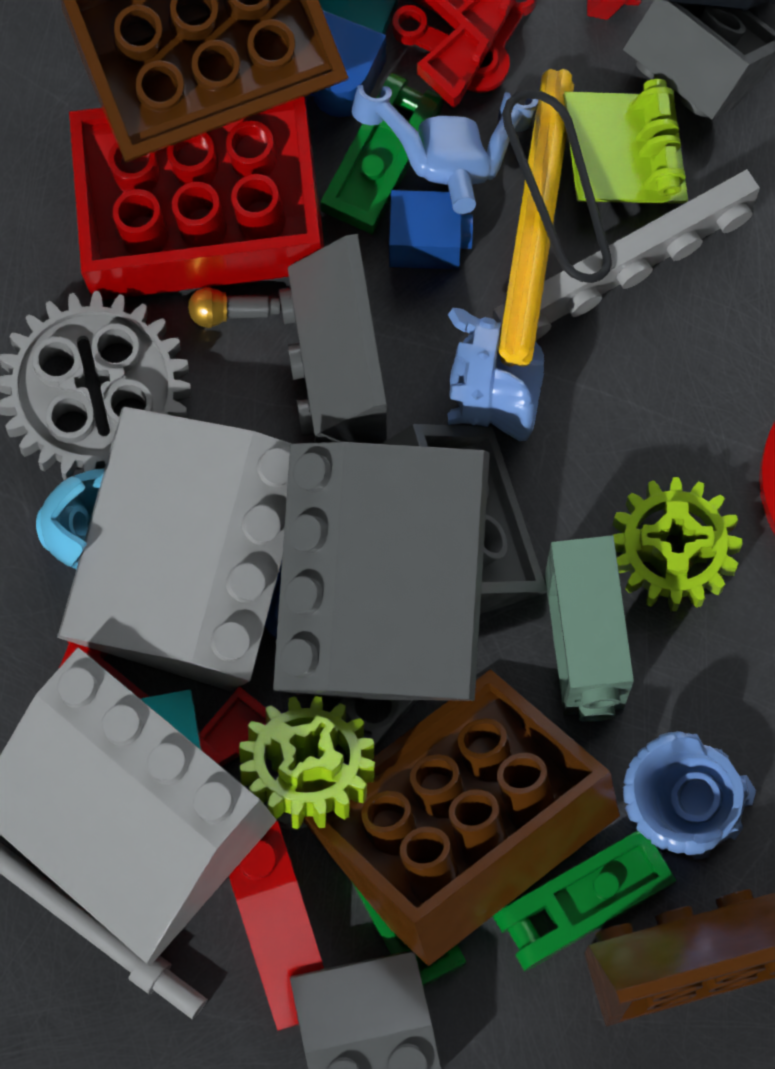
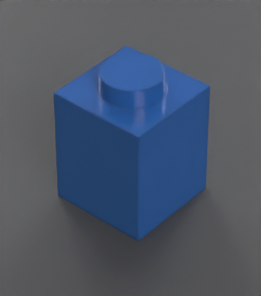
M391 190L389 267L459 269L460 249H472L473 214H458L454 212L449 192Z

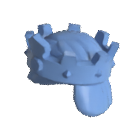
M452 308L448 314L450 320L456 328L470 335L463 342H459L451 369L449 395L450 399L455 400L459 407L448 412V425L466 423L488 427L492 423L518 441H526L535 425L540 388L544 376V354L542 348L535 341L533 359L528 366H506L501 362V356L498 353L502 322H496L494 319L487 317L479 319L464 309Z
M676 731L659 735L658 738L647 743L646 747L641 748L637 755L633 757L624 777L623 798L627 804L625 809L630 821L637 823L636 829L646 839L651 840V844L655 845L660 852L664 853L666 850L677 854L685 853L686 855H692L694 860L708 858L710 850L728 838L734 840L743 829L741 818L744 807L753 805L756 789L747 775L740 776L728 759L729 756L722 749L703 745L697 734Z

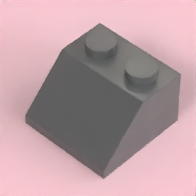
M654 0L623 50L637 60L636 66L645 76L650 79H664L668 86L681 95L680 100L687 109L699 116L709 117L713 120L734 109L775 64V31L749 10L744 11Z
M412 950L290 976L308 1069H441L417 960Z

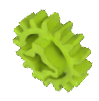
M673 477L669 491L662 492L654 480L650 481L646 488L645 500L634 493L628 495L625 505L631 515L625 512H616L612 526L622 532L613 535L615 551L623 553L617 557L618 572H630L631 576L625 588L629 594L637 591L640 587L648 590L646 605L650 607L657 602L659 596L668 597L670 610L677 611L682 597L688 596L691 603L698 608L702 606L705 599L704 589L707 588L710 592L720 595L725 587V582L720 574L734 576L739 563L728 555L740 552L742 538L729 536L728 533L735 529L738 518L736 515L721 517L719 511L725 498L721 494L712 498L709 502L702 498L704 492V483L698 481L691 492L682 491L680 478ZM663 510V517L654 525H643L642 529H637L648 516ZM689 512L698 516L707 526H701ZM669 535L678 536L679 545L684 547L682 553L672 552L671 544L666 542ZM708 559H713L706 570L693 578L687 579L688 570L695 563H707ZM643 562H649L662 574V577L651 572Z
M315 696L310 708H301L297 698L291 697L289 698L288 711L282 714L271 705L266 707V725L251 721L248 725L249 741L240 742V763H243L240 765L241 784L243 786H250L249 791L263 803L268 801V810L276 820L284 812L291 814V823L294 829H299L304 817L313 816L319 829L325 828L326 813L334 811L337 816L344 820L348 818L350 809L349 799L364 803L367 799L366 783L374 782L375 762L372 761L374 759V741L372 738H364V721L359 718L346 723V706L341 703L334 707L331 712L324 711L322 697ZM338 744L345 751L349 765L343 763V754L335 751ZM266 758L271 761L272 770L279 773L276 780L273 779L266 768Z

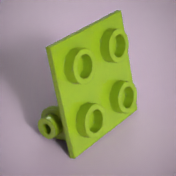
M652 79L643 84L644 91L640 94L564 92L565 108L574 124L596 202L683 204L688 202L674 91L667 87V82L664 79ZM570 146L577 201L587 202Z

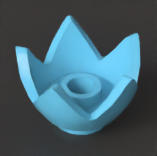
M104 469L89 470L71 476L61 482L49 494L37 514L36 530L43 547L50 551L57 560L74 569H77L80 554L87 545L84 540Z

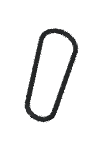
M536 90L517 92L506 101L502 112L503 123L557 260L570 277L580 282L594 283L600 281L610 272L612 265L611 253L572 118L563 104L545 92ZM528 98L538 99L551 105L564 122L602 253L603 265L596 273L586 274L576 270L565 256L512 124L511 113L513 107L521 100Z

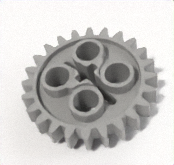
M94 291L90 306L85 307L81 306L75 293L69 294V310L61 312L55 304L48 301L46 302L48 320L43 323L29 314L25 318L31 333L30 336L26 337L18 333H11L9 336L11 344L18 352V355L0 354L1 367L12 374L0 376V392L10 395L0 400V415L15 416L5 425L9 437L26 434L19 445L21 454L24 457L33 454L39 449L41 450L38 461L40 470L45 472L56 461L61 462L63 480L71 477L77 467L84 468V472L105 468L119 416L113 411L120 401L134 398L146 406L145 411L187 418V408L175 401L191 397L190 383L176 380L189 373L188 361L186 359H172L181 350L180 340L176 337L161 341L167 331L166 321L162 318L147 326V306L141 304L131 314L126 313L124 295L121 294L114 300L111 308L103 307L99 291ZM81 339L88 340L110 429V433L107 436H101L98 433L78 349V342ZM121 343L127 345L132 350V353L126 360L120 363H111L101 357L102 351L111 344ZM55 356L69 358L74 363L72 368L61 376H51L42 369L44 364ZM67 412H78L87 418L85 425L75 432L66 433L55 426L57 419Z

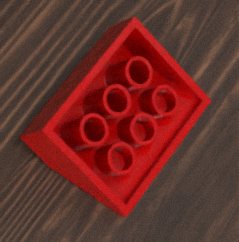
M305 96L126 163L102 107L69 112L81 274L91 297L94 291L100 292L102 300L116 299L119 294L124 295L125 298L289 277L288 266L324 248Z

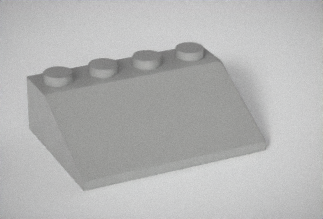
M123 407L84 540L87 545L80 554L57 638L227 691H232L249 682L283 556L291 443L252 430Z
M79 647L37 692L0 755V835L149 966L153 964L277 821L258 797Z

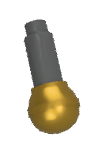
M204 287L197 290L191 296L188 309L192 320L197 325L212 328L222 322H226L227 319L268 318L270 315H278L280 313L279 297H269L267 294L226 295V292H221L218 289Z

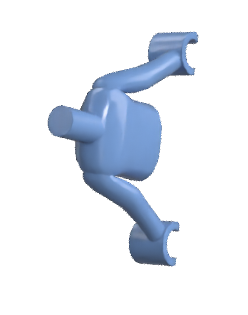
M358 85L351 111L353 117L366 125H378L385 121L401 141L415 173L430 182L448 185L454 212L467 214L473 211L476 207V201L472 185L485 183L486 180H492L496 177L510 141L504 127L502 115L506 101L511 97L510 93H504L498 112L499 123L490 138L486 152L480 139L477 123L474 120L458 116L431 117L419 125L417 132L391 105L392 90L389 87L383 86L379 98H373L364 92L363 85ZM528 98L525 105L518 103L514 105L511 117L516 132L525 131L530 127L538 105V99Z

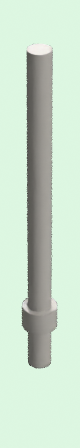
M0 842L1 875L130 972L128 979L148 995L155 991L192 1020L201 1012L208 999L170 971L172 966L170 962L159 955L151 966L147 965L63 889Z

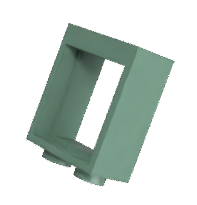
M614 536L551 542L545 571V581L548 591L547 596L563 716L578 714L579 721L581 722L608 720L616 716L615 710L625 708L634 682Z

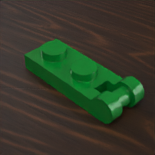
M391 73L383 85L392 90L390 103L396 110L399 107L413 114L409 123L418 132L419 125L424 120L439 116L444 99L437 92L430 89L422 93L408 86V79ZM385 121L378 125L362 123L320 201L322 212L371 235L374 234L391 202V190L398 189L411 165L401 141Z
M636 831L514 901L492 917L501 933L509 932L519 949L515 956L523 970L528 971L559 951L670 888L676 883V879L656 846L651 844V840L646 839L639 831ZM545 909L556 929L540 937L530 918Z

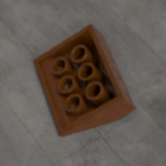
M61 0L62 11L77 50L125 163L345 82L349 78L319 0Z
M490 669L476 680L475 701H447L374 756L372 761L375 762L374 782L366 783L367 799L364 803L349 799L350 809L348 818L344 820L337 816L334 811L326 813L325 828L319 829L313 816L304 817L303 822L386 925L426 965L430 966L620 817L611 772Z
M751 889L741 890L717 898L715 902L718 909L694 915L692 907L685 906L655 916L658 926L633 932L631 923H625L595 933L597 943L588 945L584 955L606 1027L775 979V893L754 898Z

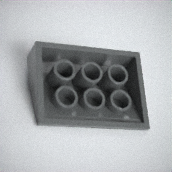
M353 442L290 444L273 690L310 699L319 696L322 699L475 701L490 452L473 449Z

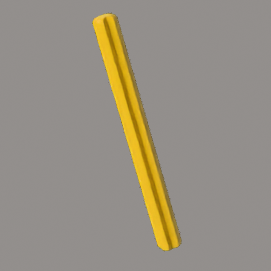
M553 69L546 70L542 75L539 91L555 97L565 106L564 92L574 91L572 74L566 69L559 71ZM538 100L528 164L553 223L567 132L559 113L551 105ZM526 180L498 346L501 362L509 367L514 365L525 367L533 359L550 248L549 237Z

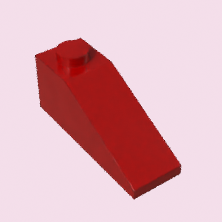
M277 821L229 875V879L277 1031L299 1025L290 976L324 969Z

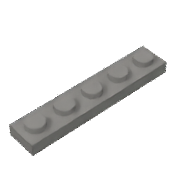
M748 169L609 245L612 265L609 274L602 280L594 283L580 282L570 277L565 271H562L544 281L536 340L544 336L551 329L552 325L550 323L568 313L573 317H577L590 311L602 300V294L616 286L621 285L623 289L633 287L651 274L653 271L652 266L669 257L673 261L681 260L696 251L703 243L702 239L719 229L723 233H729L746 223L753 215L752 211L760 189ZM601 250L576 263L573 267L586 274L598 272L603 265ZM505 303L493 310V319L496 322L503 321Z

